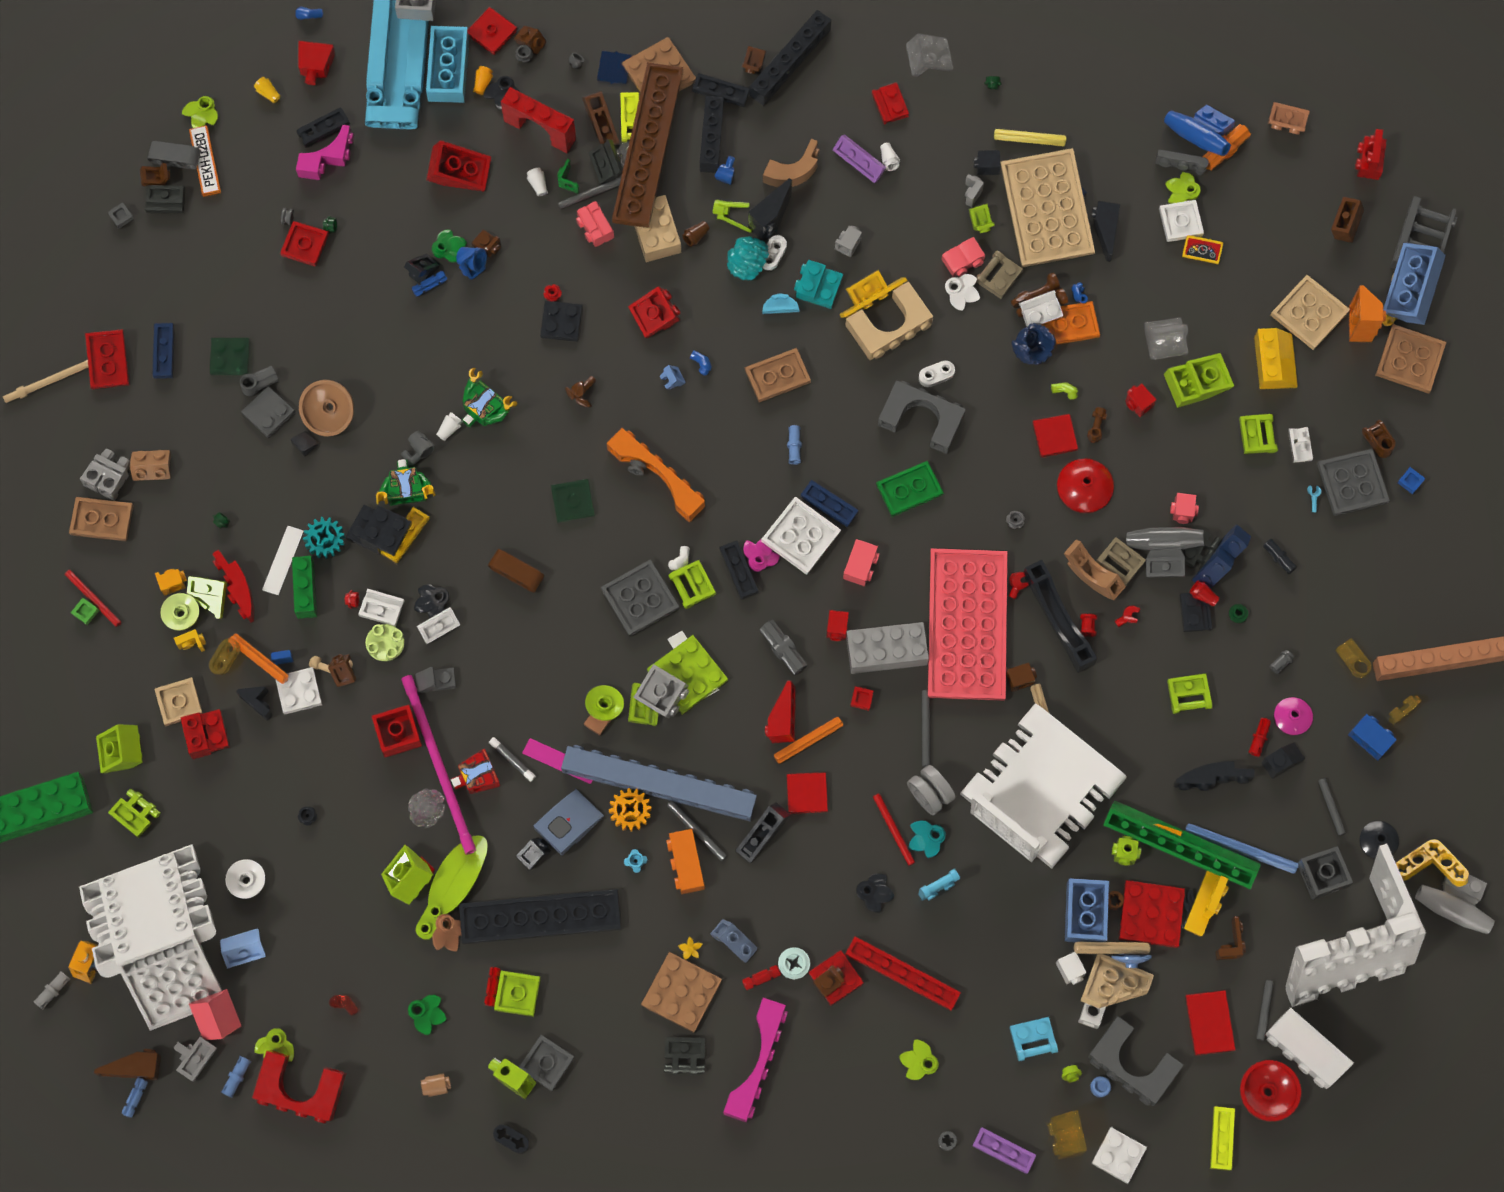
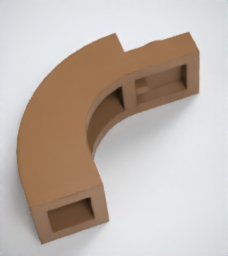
M811 139L803 157L796 163L781 164L770 159L763 174V183L779 187L790 178L792 180V187L808 180L817 169V157L820 151L818 149V141Z
M1075 540L1065 551L1064 555L1069 560L1068 566L1083 582L1099 594L1115 600L1126 587L1118 574L1106 570L1090 556L1081 541Z

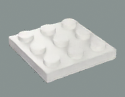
M794 497L763 536L761 542L807 575L839 535L841 529L797 497Z

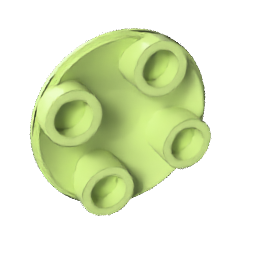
M377 624L366 637L368 653L379 661H390L397 658L404 648L402 632L393 625Z

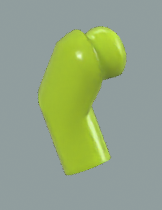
M1067 382L1051 384L1052 393H1068L1067 397L1069 399H1076L1078 397V389Z

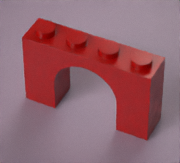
M511 87L508 89L501 100L504 122L520 129L526 119L532 120L548 132L551 146L568 153L576 140L574 119Z
M272 1050L266 1051L252 1098L257 1099V1103L264 1106H269V1103L276 1105V1109L288 1112V1109L296 1111L295 1115L307 1118V1115L315 1117L314 1120L326 1124V1121L333 1120L347 1073L329 1067L324 1068L315 1095L308 1101H297L286 1093L283 1086V1077L289 1055Z

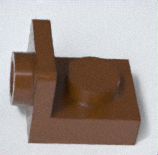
M483 229L472 241V246L484 249L487 257L490 258L492 254H496L500 250L501 242L498 236L493 237Z
M350 654L336 655L328 666L337 687L353 683L356 680L349 664Z
M832 965L826 972L816 978L813 983L823 997L826 998L844 984L843 978L845 976L838 967L835 969Z

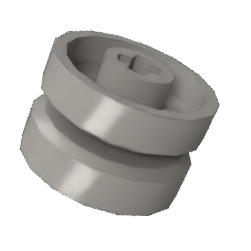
M927 765L921 770V777L913 776L907 781V785L920 805L928 813L935 815L942 809L941 803L948 805L955 799V794L945 778L933 766Z

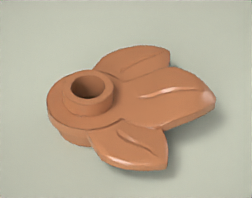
M441 914L436 919V930L432 936L433 945L436 950H440L444 946L450 951H457L459 936L461 935L460 920H454L448 914Z

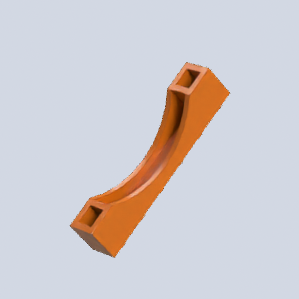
M621 428L606 443L607 450L619 461H641L646 464V468L659 475L672 493L676 511L689 523L705 508L704 496L698 491L694 492L690 488L691 485L685 479L681 480L676 476L677 473L673 468H667L658 455L651 454L647 445L643 442L639 443L631 431H625Z

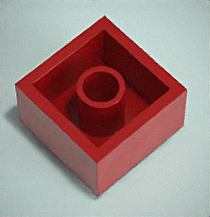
M410 705L372 716L380 747L385 758L422 746Z

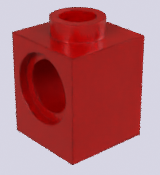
M829 610L827 638L833 641L846 639L849 612Z

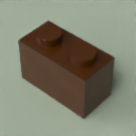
M1343 197L1331 228L1336 240L1353 242L1364 213L1361 200Z

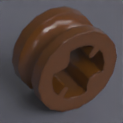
M1111 891L1108 894V908L1110 910H1118L1122 906L1124 898L1120 892ZM1109 897H1118L1117 901L1120 903L1112 905V901L1109 899Z

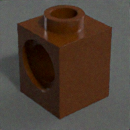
M1028 662L1007 669L1006 678L1011 691L1014 692L1034 685L1037 674L1034 667L1031 668Z

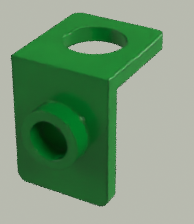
M567 159L564 166H561L558 171V184L560 188L578 194L579 185L566 180L571 168L570 159Z

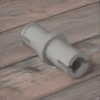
M60 971L49 985L46 984V989L33 1002L43 1010L54 996L57 997L59 995L58 992L70 978Z

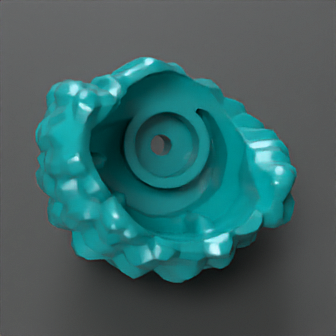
M749 236L738 238L734 248H731L727 254V267L730 273L741 280L755 279L759 272H762L764 264H766V258L769 255L768 245L762 240Z

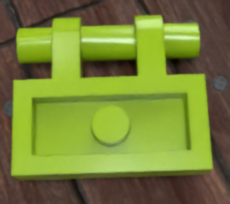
M131 788L126 793L130 800L126 802L120 798L108 813L139 838L152 824L147 817L152 815L154 818H158L161 812L156 809L152 802H147L140 792H135ZM136 804L143 808L141 813L133 808Z

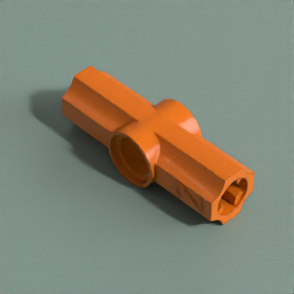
M1239 124L1227 136H1222L1231 144L1230 150L1225 156L1209 151L1203 156L1209 162L1207 170L1212 171L1224 159L1227 160L1233 156L1238 147L1251 136L1249 129L1245 125Z

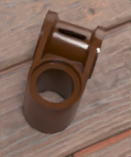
M1377 420L1369 428L1365 427L1362 429L1364 438L1370 443L1379 457L1387 458L1391 455L1395 447V440L1381 420ZM1385 444L1389 449H1385L1381 445Z

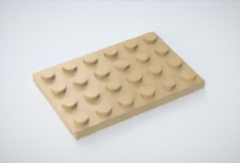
M1073 148L1002 161L1000 163L1022 267L1095 254Z

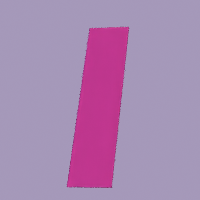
M530 738L522 754L562 771L561 767L565 754ZM571 775L586 783L591 784L592 780Z

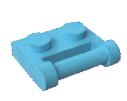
M953 869L947 875L928 886L921 887L918 895L922 901L925 899L929 901L938 896L937 892L944 889L947 891L954 887V882L959 880L960 876Z
M1049 1017L1009 1027L1018 1061L1048 1052L1052 1054L1058 1052ZM1048 1039L1049 1044L1026 1050H1023L1021 1046Z

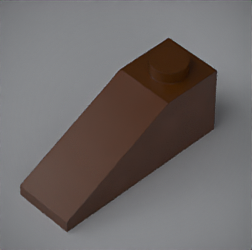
M602 91L582 97L599 143L604 144L607 139L613 141L614 146L620 144Z
M143 1049V1052H135L94 1069V1074L105 1077L158 1080L161 1056L155 1053L156 1050Z

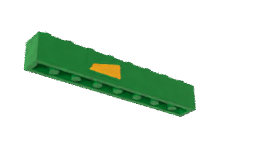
M1115 800L1104 822L1106 827L1218 876L1226 877L1228 880L1248 889H1251L1261 865Z

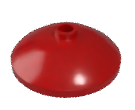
M1077 459L1068 463L1061 470L1057 480V491L1060 499L1068 508L1079 513H1093L1101 510L1108 504L1113 495L1114 482L1109 470L1100 462L1092 459ZM1088 479L1090 483L1086 484L1084 483V480Z
M1264 1060L1252 1065L1245 1072L1240 1083V1096L1245 1108L1253 1116L1264 1121L1274 1122L1287 1118L1296 1110L1301 1098V1086L1298 1077L1287 1065L1274 1060ZM1266 1089L1271 1091V1096L1265 1094Z

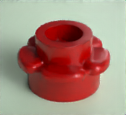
M548 285L544 289V297L548 301L556 302L562 295L558 285Z
M353 590L346 593L345 605H348L350 609L358 607L359 593L353 592Z

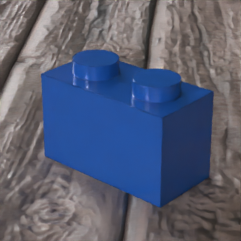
M1368 714L1348 734L1377 761L1397 740L1390 730L1384 729L1379 725V721L1375 717Z

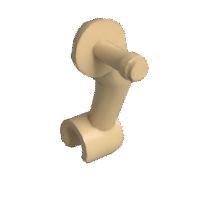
M314 656L310 659L309 667L330 673L329 665L322 663L320 657ZM349 660V664L352 668L353 663L351 660Z

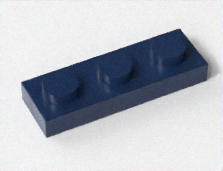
M173 323L154 324V379L173 378Z
M812 480L801 493V498L846 527L851 524L858 514L859 510Z

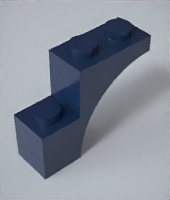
M1236 524L1224 536L1217 550L1193 577L1192 581L1197 582L1199 580L1200 582H1205L1211 589L1232 568L1235 558L1248 546L1251 536Z

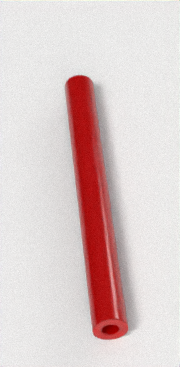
M71 570L65 573V576L115 627L121 624V621Z
M880 793L874 795L873 799L908 866L913 865L915 861Z

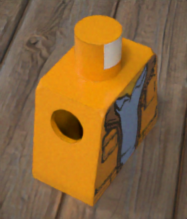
M89 941L79 942L69 964V970L73 977L90 984L92 983L97 972L92 948L98 945Z

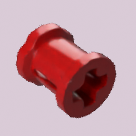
M1081 614L1082 625L1080 633L1084 637L1096 636L1095 621L1097 620V615Z

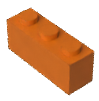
M688 829L669 833L670 839L666 840L668 852H673L674 858L670 859L672 871H677L678 877L674 878L676 890L680 889L681 894L705 890L693 830Z

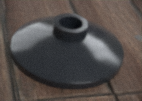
M1374 821L1367 824L1361 831L1360 846L1369 857L1376 859L1379 846L1384 844L1388 845L1392 855L1397 851L1399 836L1390 824L1383 821ZM1378 836H1382L1384 842H1380Z

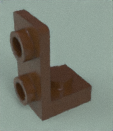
M1238 916L1232 918L1235 948L1232 945L1220 946L1221 949L1215 952L1216 960L1240 959L1243 953H1245V942L1241 940L1243 923L1239 921Z

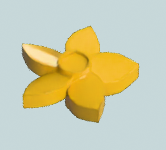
M689 937L687 944H680L679 948L684 951L683 959H688L691 955L699 958L697 949L702 946V943H694L693 939Z

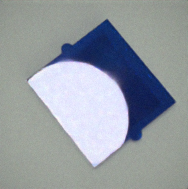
M602 51L597 81L610 82L611 84H627L628 73L623 67L622 62L631 58V54L618 53V51Z

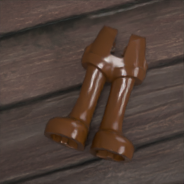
M1050 273L1044 286L1031 292L1023 291L1011 301L1013 308L1020 307V302L1055 290V295L1060 305L1068 303V298L1064 289H1060L1055 273ZM1021 307L1016 311L1018 317H1023Z

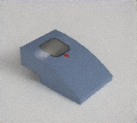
M576 789L548 811L533 827L563 856L604 815Z

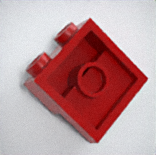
M659 286L628 306L647 339L661 329L666 330L680 321L678 315L681 313L675 304H671V294L667 289L664 290Z

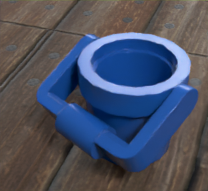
M461 247L458 250L456 260L460 265L459 268L463 275L469 279H474L486 269L487 254L484 249Z

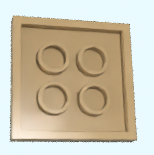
M1306 275L1272 311L1270 316L1314 350L1347 315L1350 309Z

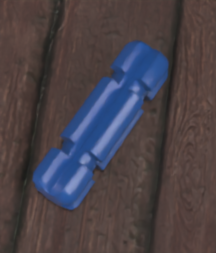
M440 271L435 277L431 276L420 282L421 285L413 286L412 291L416 296H420L423 294V291L427 292L438 286L439 282L447 281V277L443 271Z

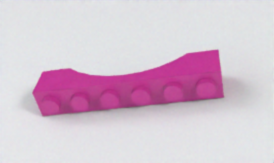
M766 998L762 999L756 1016L762 1040L759 1060L749 1078L739 1088L730 1093L724 1109V1115L746 1123L748 1118L752 1119L756 1108L752 1106L754 1099H759L762 1090L759 1087L761 1079H766L769 1070L765 1068L767 1061H772L775 1052L772 1046L774 1041H779L782 1031L778 1029L781 1022L785 1023L788 1014L785 1011L786 1005Z

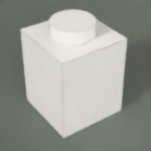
M1073 952L1057 960L1056 965L1066 984L1072 982L1075 985L1084 980L1083 976H1085L1086 971L1077 953Z

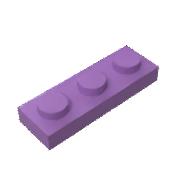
M845 134L839 138L833 148L835 153L874 183L878 182L886 169L882 163Z
M982 1127L972 1147L1025 1174H1028L1036 1157L1035 1154Z

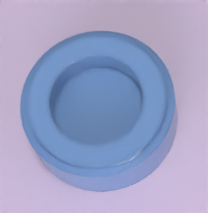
M1099 1076L1091 1082L1090 1090L1096 1097H1105L1111 1090V1083L1106 1077Z

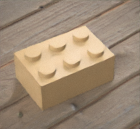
M666 195L656 197L649 228L635 226L646 262L681 253L680 239Z

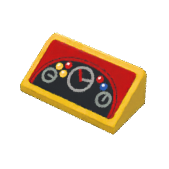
M1187 235L1182 257L1219 264L1223 242Z

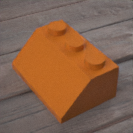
M1360 285L1349 305V342H1372L1374 337L1378 335V330L1382 328V323L1386 320V311L1383 310V303L1364 285Z

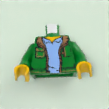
M476 368L470 369V378L463 395L464 410L468 414L462 419L463 423L471 427L476 421L482 426L503 421L510 412V407L517 406V401H513L510 404L512 396H506L502 399L481 380L477 381L478 378L482 377V371H479L477 376H475L474 371Z
M402 459L397 461L398 470H391L389 476L385 478L379 492L376 494V502L379 504L380 501H385V505H387L389 501L390 506L426 501L427 495L433 494V496H436L427 477L422 472H417L415 467L409 468L408 460Z

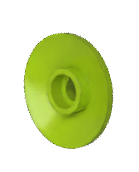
M600 685L588 692L585 706L592 717L602 721H609L621 714L624 700L617 689L607 685Z

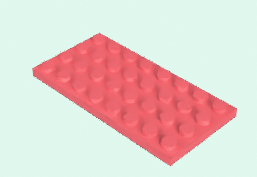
M931 548L928 650L929 698L1005 701L1007 551Z

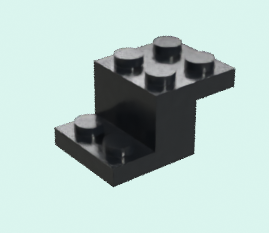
M364 504L345 537L379 555L381 551H384L394 556L409 531L412 521L379 505L376 509H373Z

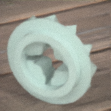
M788 948L779 957V970L786 978L793 980L802 978L808 973L810 959L802 949ZM797 957H799L797 964L800 965L801 968L794 967L790 971L791 964L789 963V961H794L795 959H797Z

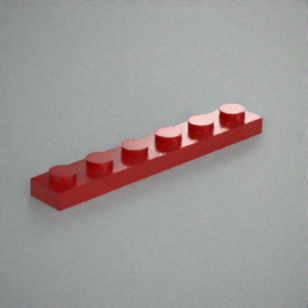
M854 937L845 954L952 1011L961 994L956 989L857 937Z

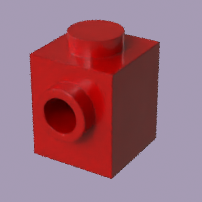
M1141 383L1138 387L1133 386L1127 391L1125 401L1127 407L1141 417L1154 407L1156 398Z

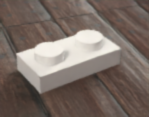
M449 607L421 623L417 628L426 644L460 626V623L453 610Z

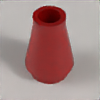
M1198 580L1190 590L1193 598L1211 606H1215L1219 600V597L1205 582Z

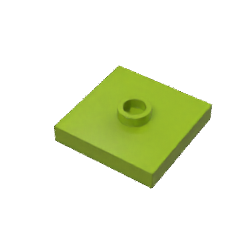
M501 970L494 1011L534 1017L541 977Z

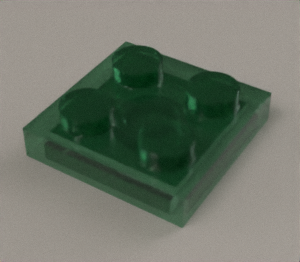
M211 338L210 375L248 374L249 338Z

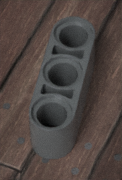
M152 141L147 160L158 165L166 163L167 166L197 169L201 150L189 145Z

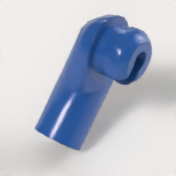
M298 7L295 11L296 18L300 20L323 17L322 9Z
M1080 282L1076 285L1074 284L1071 288L1074 300L1079 303H1086L1088 297L1081 293L1085 290V287H1082L1083 284Z
M694 350L690 359L700 364L699 373L708 375L712 368L709 358Z

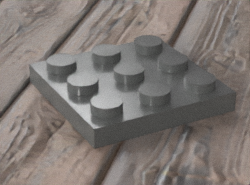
M1373 449L1318 461L1317 466L1334 516L1389 503L1390 500Z
M651 559L601 587L603 594L629 637L679 609V605Z

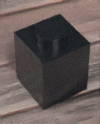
M1000 150L977 152V157L973 159V167L977 169V175H999L1001 168Z

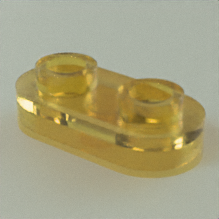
M224 639L220 643L209 662V668L212 673L224 675L229 671L240 652V645L236 640ZM231 646H233L232 652L229 651ZM223 663V667L220 669L219 665Z
M1410 695L1403 701L1404 706L1402 708L1396 707L1389 713L1390 718L1388 720L1394 726L1416 708L1422 700L1417 695L1415 697Z

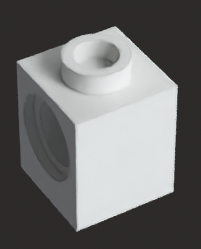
M1084 1003L1078 1023L1098 1029L1105 1007H1095L1098 1010V1015L1092 1016L1088 1012V1008L1092 1005Z

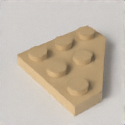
M1097 954L1081 1001L1097 1008H1103L1146 995L1154 975L1138 968H1126L1125 963L1116 961L1104 954Z

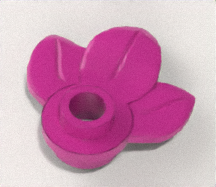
M749 540L744 543L743 553L749 559L748 563L753 571L759 572L764 570L766 566H774L778 563L780 555L772 552V549L762 543L761 540L757 544Z

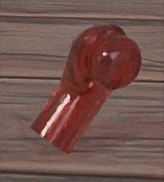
M334 995L329 1000V1005L332 1008H345L350 1016L355 1015L359 1011L349 996Z

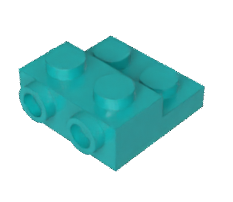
M808 260L807 264L803 263L800 271L802 275L801 281L797 280L794 290L797 291L796 298L831 309L843 274L827 269L824 264Z

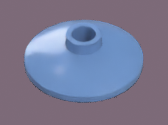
M1114 954L1111 958L1125 963L1126 968H1138L1139 963L1152 959V956Z

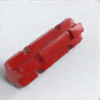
M778 966L769 967L770 970L765 969L753 974L751 978H744L742 983L745 989L754 988L753 985L755 984L756 986L771 980V977H779L781 972Z
M491 967L489 971L490 978H488L487 996H485L484 1004L490 1007L495 1006V996H497L499 985L498 977H500L501 970L497 967Z

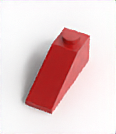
M791 680L787 681L768 717V725H765V735L772 743L795 742L796 687Z

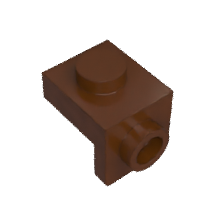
M525 25L514 38L517 44L527 45L534 54H538L546 44L545 38L538 29Z
M748 46L744 64L742 63L741 66L746 68L745 72L756 74V71L761 72L766 51Z
M162 163L160 167L141 166V185L164 186L170 178L167 164Z

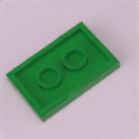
M928 461L876 482V486L891 517L944 494Z

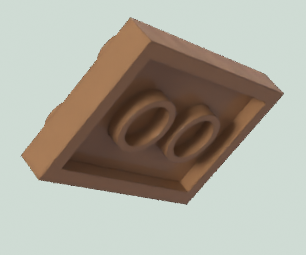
M797 348L745 367V372L758 402L811 383Z
M76 497L69 534L73 536L127 541L134 505L126 502Z

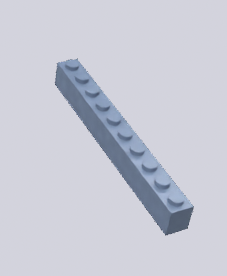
M573 745V747L567 746L561 767L562 773L627 790L630 788L631 791L638 789L639 793H645L646 795L751 822L757 795L751 790L742 789V791H739L734 786L728 784L723 786L716 785L715 781L709 779L701 781L697 780V777L693 775H678V772L674 770H659V767L655 765L643 766L636 760H629L628 762L621 760L622 758L616 755L605 756L597 750L585 751L583 747Z

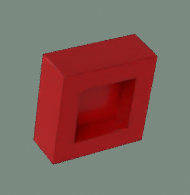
M855 686L851 707L869 711L874 690Z

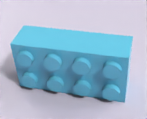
M431 26L426 86L428 102L465 103L469 48L467 27Z

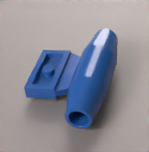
M1208 105L1197 111L1194 118L1175 111H1169L1165 116L1164 123L1180 137L1201 149L1220 156H1225L1229 152L1231 144L1220 134L1224 135L1235 126V120Z

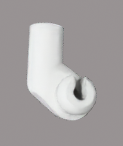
M680 547V556L670 560L668 563L670 570H678L688 564L689 547Z

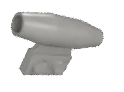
M1456 873V878H1457V877H1460V878L1462 879V878H1463V875L1459 876V875ZM1469 875L1468 883L1458 887L1452 884L1445 876L1442 884L1443 891L1425 885L1419 887L1415 899L1434 913L1462 927L1484 934L1490 933L1495 920L1474 906L1481 900L1487 883Z

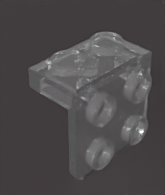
M918 33L906 43L912 76L918 77L928 68L951 71L953 69L948 40L946 38Z

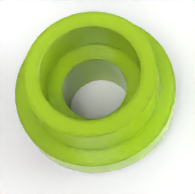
M1076 1065L1065 1067L1062 1070V1079L1067 1082H1075L1082 1075L1081 1070Z

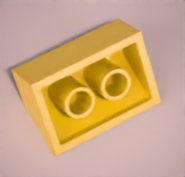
M1278 328L1258 329L1254 339L1260 389L1297 388L1292 334Z

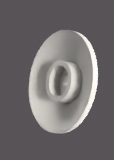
M253 860L237 861L227 871L226 886L230 893L238 898H252L260 893L264 887V870ZM246 877L250 878V882L247 884L243 883Z

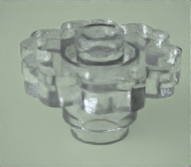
M425 788L423 791H419L409 801L408 811L411 813L409 819L418 827L424 826L429 828L435 825L437 818L443 816V811L446 807L443 804L444 796L435 789L429 790Z

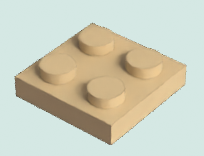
M192 677L155 688L165 726L181 722L180 717L198 712L203 714Z

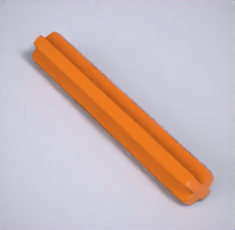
M234 634L230 637L229 642L278 682L284 684L288 681L289 675L241 636Z
M835 717L774 754L775 760L778 764H781L843 727L841 719Z

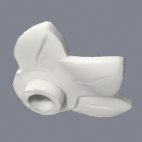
M964 274L960 278L952 277L947 280L945 289L950 295V303L956 309L962 311L965 307V302L970 303L980 299L978 291L973 287L977 281L975 276ZM953 284L958 285L956 290L951 289Z

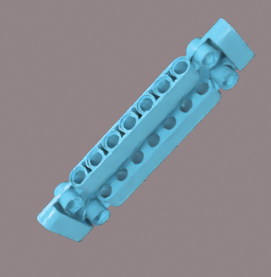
M374 0L366 82L367 105L365 125L371 128L416 129L418 127V116L421 106L420 93L423 92L429 21L397 19L395 10L396 0Z

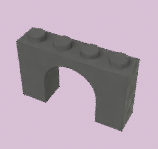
M896 380L878 419V426L895 432L903 414L908 409L916 406L929 408L938 419V426L931 439L930 447L947 454L963 420L966 409L958 403L946 401L945 398L939 395L933 396L922 388L916 389L905 381L899 382Z
M1117 1016L1088 1056L1090 1063L1098 1069L1100 1067L1107 1072L1106 1075L1113 1081L1118 1080L1124 1084L1122 1087L1129 1093L1135 1092L1139 1095V1100L1145 1105L1149 1106L1151 1104L1154 1106L1183 1067V1064L1166 1053L1151 1074L1137 1077L1127 1073L1120 1064L1119 1051L1134 1028Z

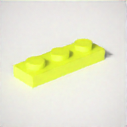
M1213 1108L1210 1169L1232 1170L1234 1108Z

